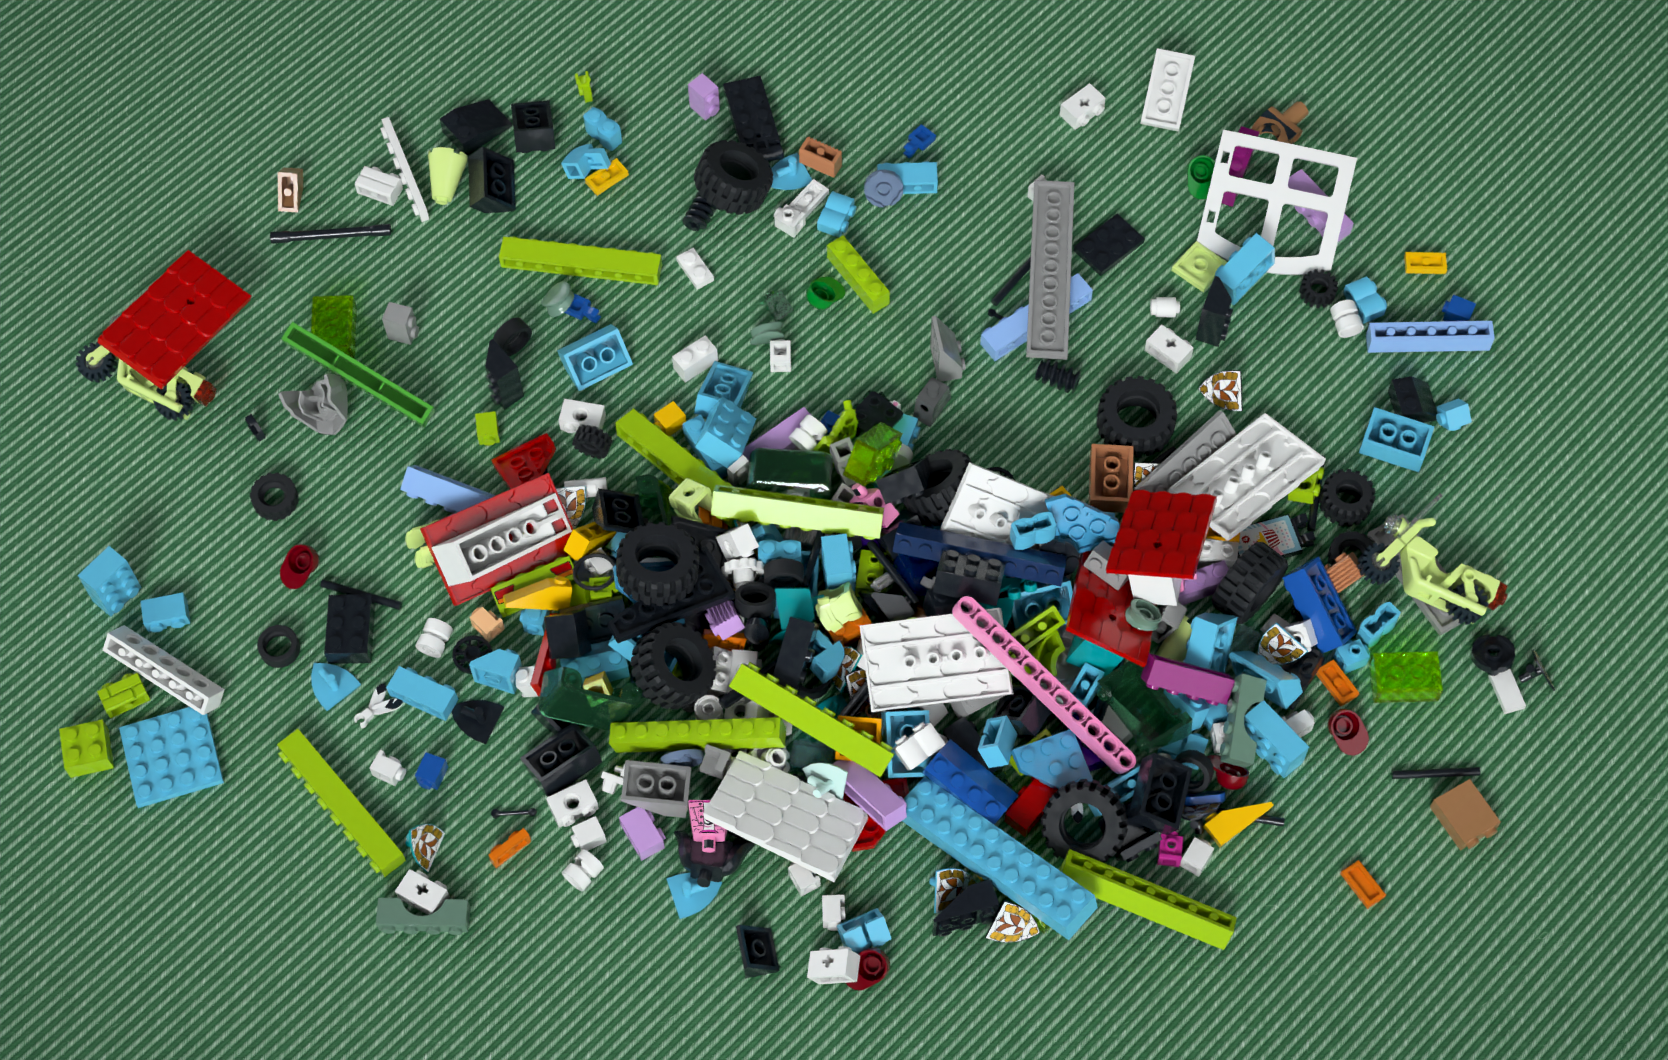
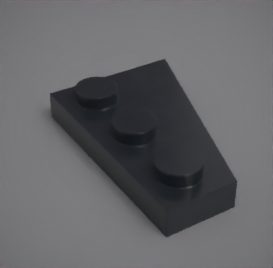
M1311 647L1312 651L1281 667L1289 674H1295L1301 681L1303 693L1289 706L1291 710H1294L1325 660L1324 655L1314 647Z

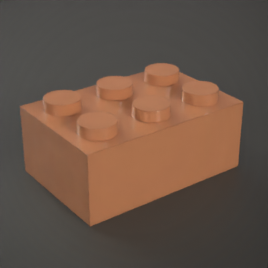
M1092 444L1089 468V504L1103 512L1124 513L1130 495L1133 492V446Z

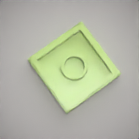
M1196 241L1173 265L1172 271L1204 293L1212 284L1216 270L1221 265H1225L1227 261Z

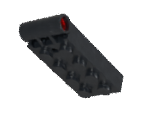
M761 75L724 83L723 92L738 143L742 142L750 148H755L756 152L761 153L768 162L783 159V149Z

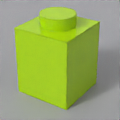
M496 411L475 414L479 445L490 446L500 443Z

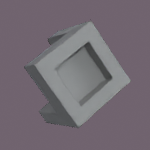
M706 744L705 756L699 768L700 772L723 780L732 761L731 753Z

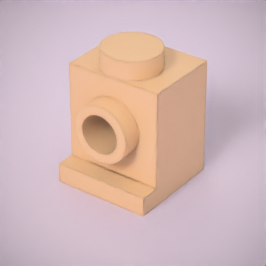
M479 607L471 614L470 621L472 626L488 642L492 641L505 629L503 620L501 618L498 619L491 610L486 611L483 607Z

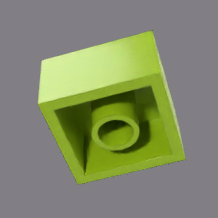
M103 719L59 729L64 769L70 778L114 768L109 729Z

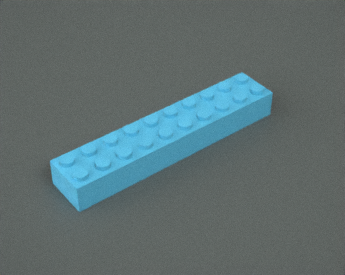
M924 776L904 798L907 804V818L902 820V822L985 881L991 879L993 887L1067 940L1071 939L1098 908L1094 894Z

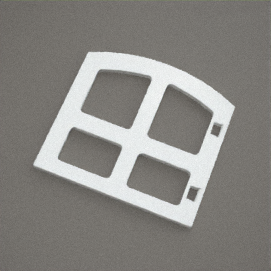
M1223 130L1197 241L1229 261V257L1233 252L1239 251L1242 248L1215 233L1225 192L1265 199L1269 202L1261 237L1272 246L1274 245L1283 205L1288 204L1327 213L1328 218L1319 254L1306 257H1275V264L1266 273L1305 275L1309 271L1313 273L1314 269H1318V272H1321V269L1325 270L1324 272L1331 271L1357 158ZM1241 146L1279 155L1274 182L1266 184L1230 176L1229 169L1234 148ZM1223 151L1230 153L1228 164L1221 163ZM1294 159L1337 167L1338 175L1333 195L1327 197L1290 189L1288 181ZM1209 211L1216 213L1214 223L1207 222Z

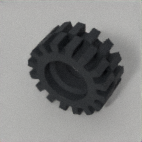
M1314 269L1313 273L1309 271L1307 275H1304L1299 294H1301L1300 297L1304 299L1305 304L1310 302L1309 306L1312 308L1314 304L1316 308H1320V305L1325 308L1327 304H1332L1337 293L1338 282L1335 281L1334 275L1330 277L1331 273L1329 271L1325 274L1323 269H1321V272H1318V269ZM1314 284L1322 285L1326 288V292L1316 293L1311 289V286Z
M582 425L578 427L572 445L575 449H579L580 453H585L584 455L586 456L591 455L592 458L597 457V459H601L607 456L613 440L607 432L603 433L604 430L602 429L598 430L595 426L592 428L590 425Z

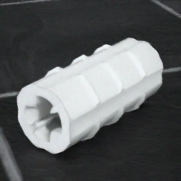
M606 477L574 479L572 481H564V487L585 486L586 498L596 497L598 488L607 490Z

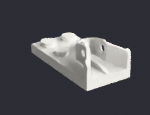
M1157 48L1141 124L1179 132L1195 56Z

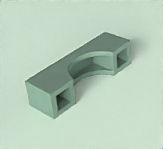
M1241 674L1234 677L1235 682L1231 690V698L1226 708L1228 717L1223 727L1225 736L1224 742L1220 747V754L1222 755L1221 762L1245 768L1254 764L1257 743L1249 737L1245 730L1244 716L1251 705L1264 701L1267 680Z
M378 898L376 925L379 931L387 934L395 933V931H404L407 934L426 931V933L432 935L439 934L440 932L461 935L462 932H468L470 904L468 900L445 899L442 906L436 912L426 916H418L406 910L401 898Z

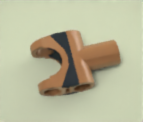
M1298 101L1283 114L1272 106L1257 119L1251 129L1259 131V135L1271 133L1277 137L1279 142L1294 144L1303 132L1297 124L1309 114V111L1302 102Z

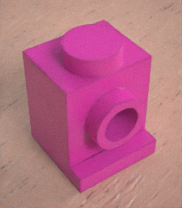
M1175 831L1168 835L1161 834L1162 840L1159 841L1157 865L1179 867L1182 860L1183 836H1178V833Z

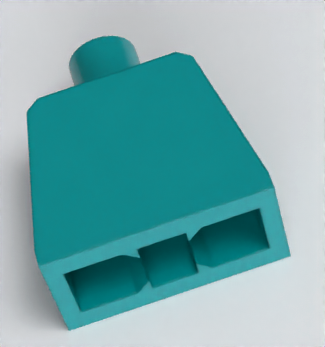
M810 587L775 588L781 629L787 628L790 616L805 620L814 619L815 605L818 604L817 599L823 598L825 595L812 596Z

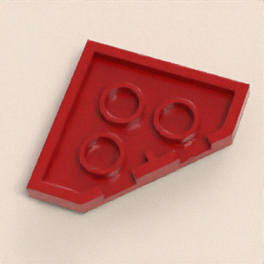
M545 433L491 461L507 487L511 489L543 475L556 451V447L548 434Z
M906 777L882 781L884 784L887 783L892 791L903 799L909 794ZM844 793L843 801L859 807ZM868 815V820L853 846L852 852L875 848L887 831Z

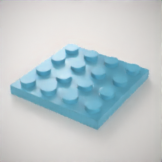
M188 707L119 727L138 808L224 783L208 713L202 715L193 708Z

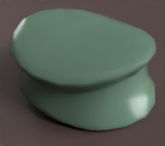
M566 281L555 284L541 302L542 306L547 308L550 317H557L563 314L573 302L574 293L570 290L571 287Z
M780 321L769 322L753 328L750 331L752 336L751 345L770 344V341L777 339L784 340L785 336L781 332L783 323Z
M1143 599L1132 600L1131 606L1125 612L1126 621L1133 627L1144 631L1157 630L1159 628L1158 623L1162 619L1158 608Z

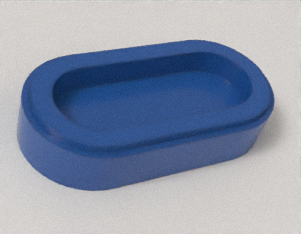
M1215 790L1196 794L1187 793L1184 805L1193 806L1224 802L1226 800L1225 791Z

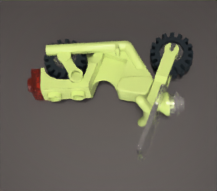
M118 314L117 316H113L112 319L110 320L109 326H110L118 317H120L121 314ZM97 342L96 345L89 343L90 347L87 345L83 347L85 349L84 352L82 350L78 352L81 356H76L78 361L76 366L78 371L89 381L93 382L94 380L98 383L101 379L104 382L106 381V376L109 378L112 376L110 374L111 371L115 373L116 369L113 366H117L116 360L118 357ZM119 359L118 382L128 392L154 404L155 408L168 420L172 418L174 421H177L178 417L181 420H188L190 417L188 410H193L191 404H194L196 401L207 407L208 403L212 402L216 395L215 391L217 389L210 382L206 381L203 375L197 372L192 374L188 372L186 367L161 390ZM186 384L191 387V391L186 387Z
M1441 493L1409 524H1407L1403 517L1401 519L1398 518L1396 514H1393L1392 517L1388 516L1383 527L1386 528L1385 533H1392L1393 537H1395L1390 542L1391 544L1384 548V543L1379 545L1374 543L1372 546L1367 547L1358 559V569H1362L1359 573L1361 576L1363 574L1366 575L1364 578L1366 581L1370 578L1371 584H1374L1376 581L1377 585H1381L1383 582L1384 584L1387 583L1399 571L1400 562L1397 561L1401 558L1405 593L1447 612L1449 616L1454 615L1452 619L1454 621L1459 619L1458 623L1460 624L1464 622L1465 625L1474 624L1486 613L1487 608L1494 611L1499 605L1505 603L1508 595L1505 592L1508 585L1493 578L1491 575L1481 573L1471 566L1462 563L1451 573L1440 571L1435 561L1438 550L1417 536L1423 527H1430L1436 524L1434 518H1421L1443 497Z

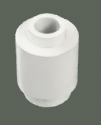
M1156 297V299H1151L1150 314L1155 315V317H1176V313H1180V301H1176V297Z

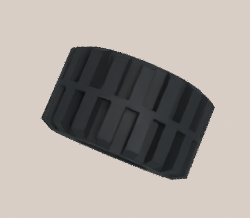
M1341 469L1338 470L1337 474L1333 472L1330 478L1328 477L1325 480L1319 504H1321V511H1325L1324 516L1331 518L1330 522L1335 523L1336 521L1339 523V526L1347 524V527H1351L1353 523L1355 525L1360 524L1361 520L1364 521L1370 514L1375 501V488H1372L1373 483L1371 480L1367 481L1368 477L1365 474L1361 476L1360 471L1352 472V469H1347L1344 472ZM1341 492L1350 493L1355 496L1358 502L1345 503L1338 498L1337 494Z

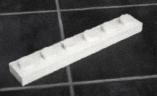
M389 117L381 119L383 127L380 128L384 139L388 138L389 143L386 144L389 153H394L395 158H393L396 170L400 169L402 172L399 174L402 184H406L408 187L405 189L408 199H413L412 209L415 216L419 215L422 222L429 220L426 206Z

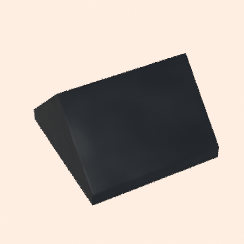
M906 509L901 510L887 528L881 529L880 539L876 538V541L893 563L907 556L893 552L899 522L922 526L918 516Z
M585 608L544 617L550 659L581 657L592 651Z
M737 925V939L745 979L780 971L771 928Z

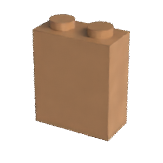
M1470 779L1434 799L1430 806L1460 850L1466 847L1468 849L1473 848L1480 842L1479 839L1483 837L1487 839L1498 832L1497 828L1501 823Z

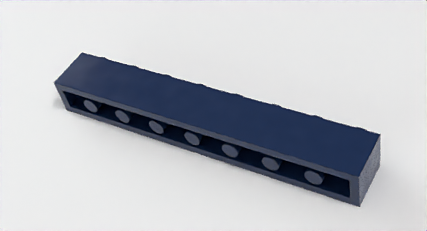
M899 522L893 546V552L938 562L940 561L942 550H954L961 554L977 555L980 558L989 560L997 559L1000 562L1006 563L1004 575L1060 587L1067 556L1030 548L1015 550L1011 544Z

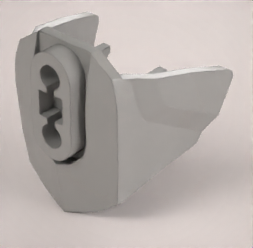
M327 373L324 375L325 379L316 382L311 390L282 391L278 393L284 408L290 412L291 416L318 433L336 435L347 421V388L341 376Z

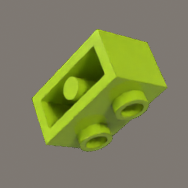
M861 549L855 595L857 597H860L858 592L861 590L875 592L871 588V584L875 579L887 572L870 550ZM886 588L878 593L886 592Z

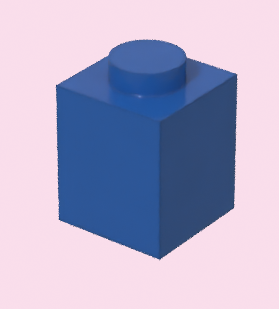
M1453 295L1451 301L1446 300L1442 312L1445 315L1442 321H1469L1476 303Z
M426 752L415 774L419 786L428 790L431 788L438 790L448 769L446 759Z

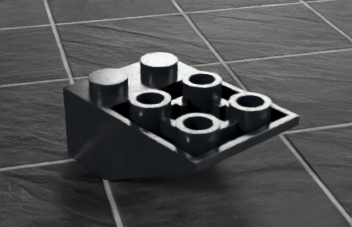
M991 879L969 885L933 919V936L939 935V937H944L957 929L964 931L978 923L984 925L993 922L998 913L999 902Z

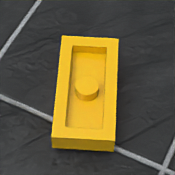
M616 158L611 161L608 169H599L586 177L585 183L598 196L627 177L629 173Z
M1405 252V273L1446 274V253Z

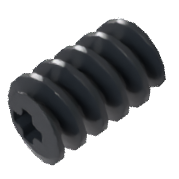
M698 191L689 210H687L682 219L683 224L692 231L706 229V223L710 222V217L714 215L713 211L716 210V206L707 203V199L702 198Z
M1047 359L1046 362L1042 360L1038 366L1035 380L1039 381L1042 378L1043 384L1050 380L1051 387L1057 384V389L1061 390L1065 386V392L1069 393L1072 390L1073 395L1080 381L1081 371L1078 370L1076 374H1073V367L1066 371L1065 364L1058 368V361L1050 365L1051 359Z

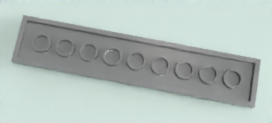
M1034 180L1026 357L1067 360L1074 182Z

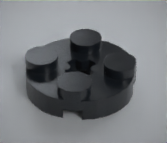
M1055 536L1050 542L1040 544V551L1067 556L1063 577L1073 573L1078 567L1080 552L1076 543L1071 539Z
M1490 634L1483 635L1473 643L1471 652L1473 663L1491 676H1496L1510 669L1515 660V647L1513 643L1501 635H1497V637H1489ZM1489 652H1497V656H1491Z

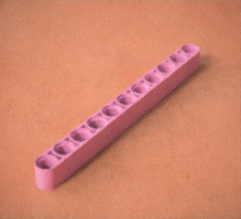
M964 596L954 605L952 610L953 616L1113 772L1120 775L1125 774L1135 766L1136 757L1133 752L972 597ZM961 605L966 606L969 612H964L961 609ZM977 620L984 624V628L978 626ZM992 636H997L1000 643H996ZM1008 651H1012L1016 658L1010 657ZM1024 666L1029 667L1032 674L1027 673ZM1040 681L1047 685V689L1042 688ZM1056 697L1062 699L1063 705L1057 702ZM1072 712L1079 716V720L1074 719ZM1088 727L1094 730L1095 736L1088 732ZM1104 743L1110 746L1111 751L1105 749ZM1120 758L1126 761L1127 766H1123L1120 763Z

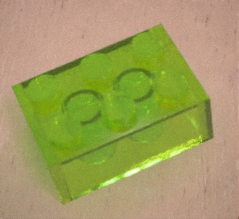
M313 296L311 333L355 359L357 306L354 296Z
M880 422L857 438L843 476L864 487L870 482H874L878 476H882L886 470L892 468L895 462L893 456L902 445L900 439L903 433Z
M1438 651L1372 654L1369 661L1373 703L1439 701L1443 687Z

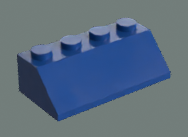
M1319 556L1282 577L1284 586L1290 592L1294 606L1300 611L1303 620L1311 619L1318 642L1315 647L1322 654L1344 645L1357 633Z
M951 739L923 771V774L994 825L1018 797L1017 793Z

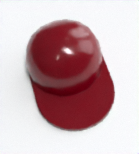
M306 544L295 545L289 550L280 569L281 581L287 588L298 589L306 583L309 575L319 565L317 551L312 546Z
M1339 709L1333 712L1328 719L1327 727L1339 749L1351 756L1362 753L1368 745L1369 735L1361 718L1357 713L1349 709Z
M1220 755L1207 756L1214 766L1217 781L1222 787L1237 790L1246 785L1249 777L1248 769L1221 762Z
M869 948L858 953L860 955L857 982H847L846 984L854 990H865L880 982L888 975L890 970L888 956L879 948Z

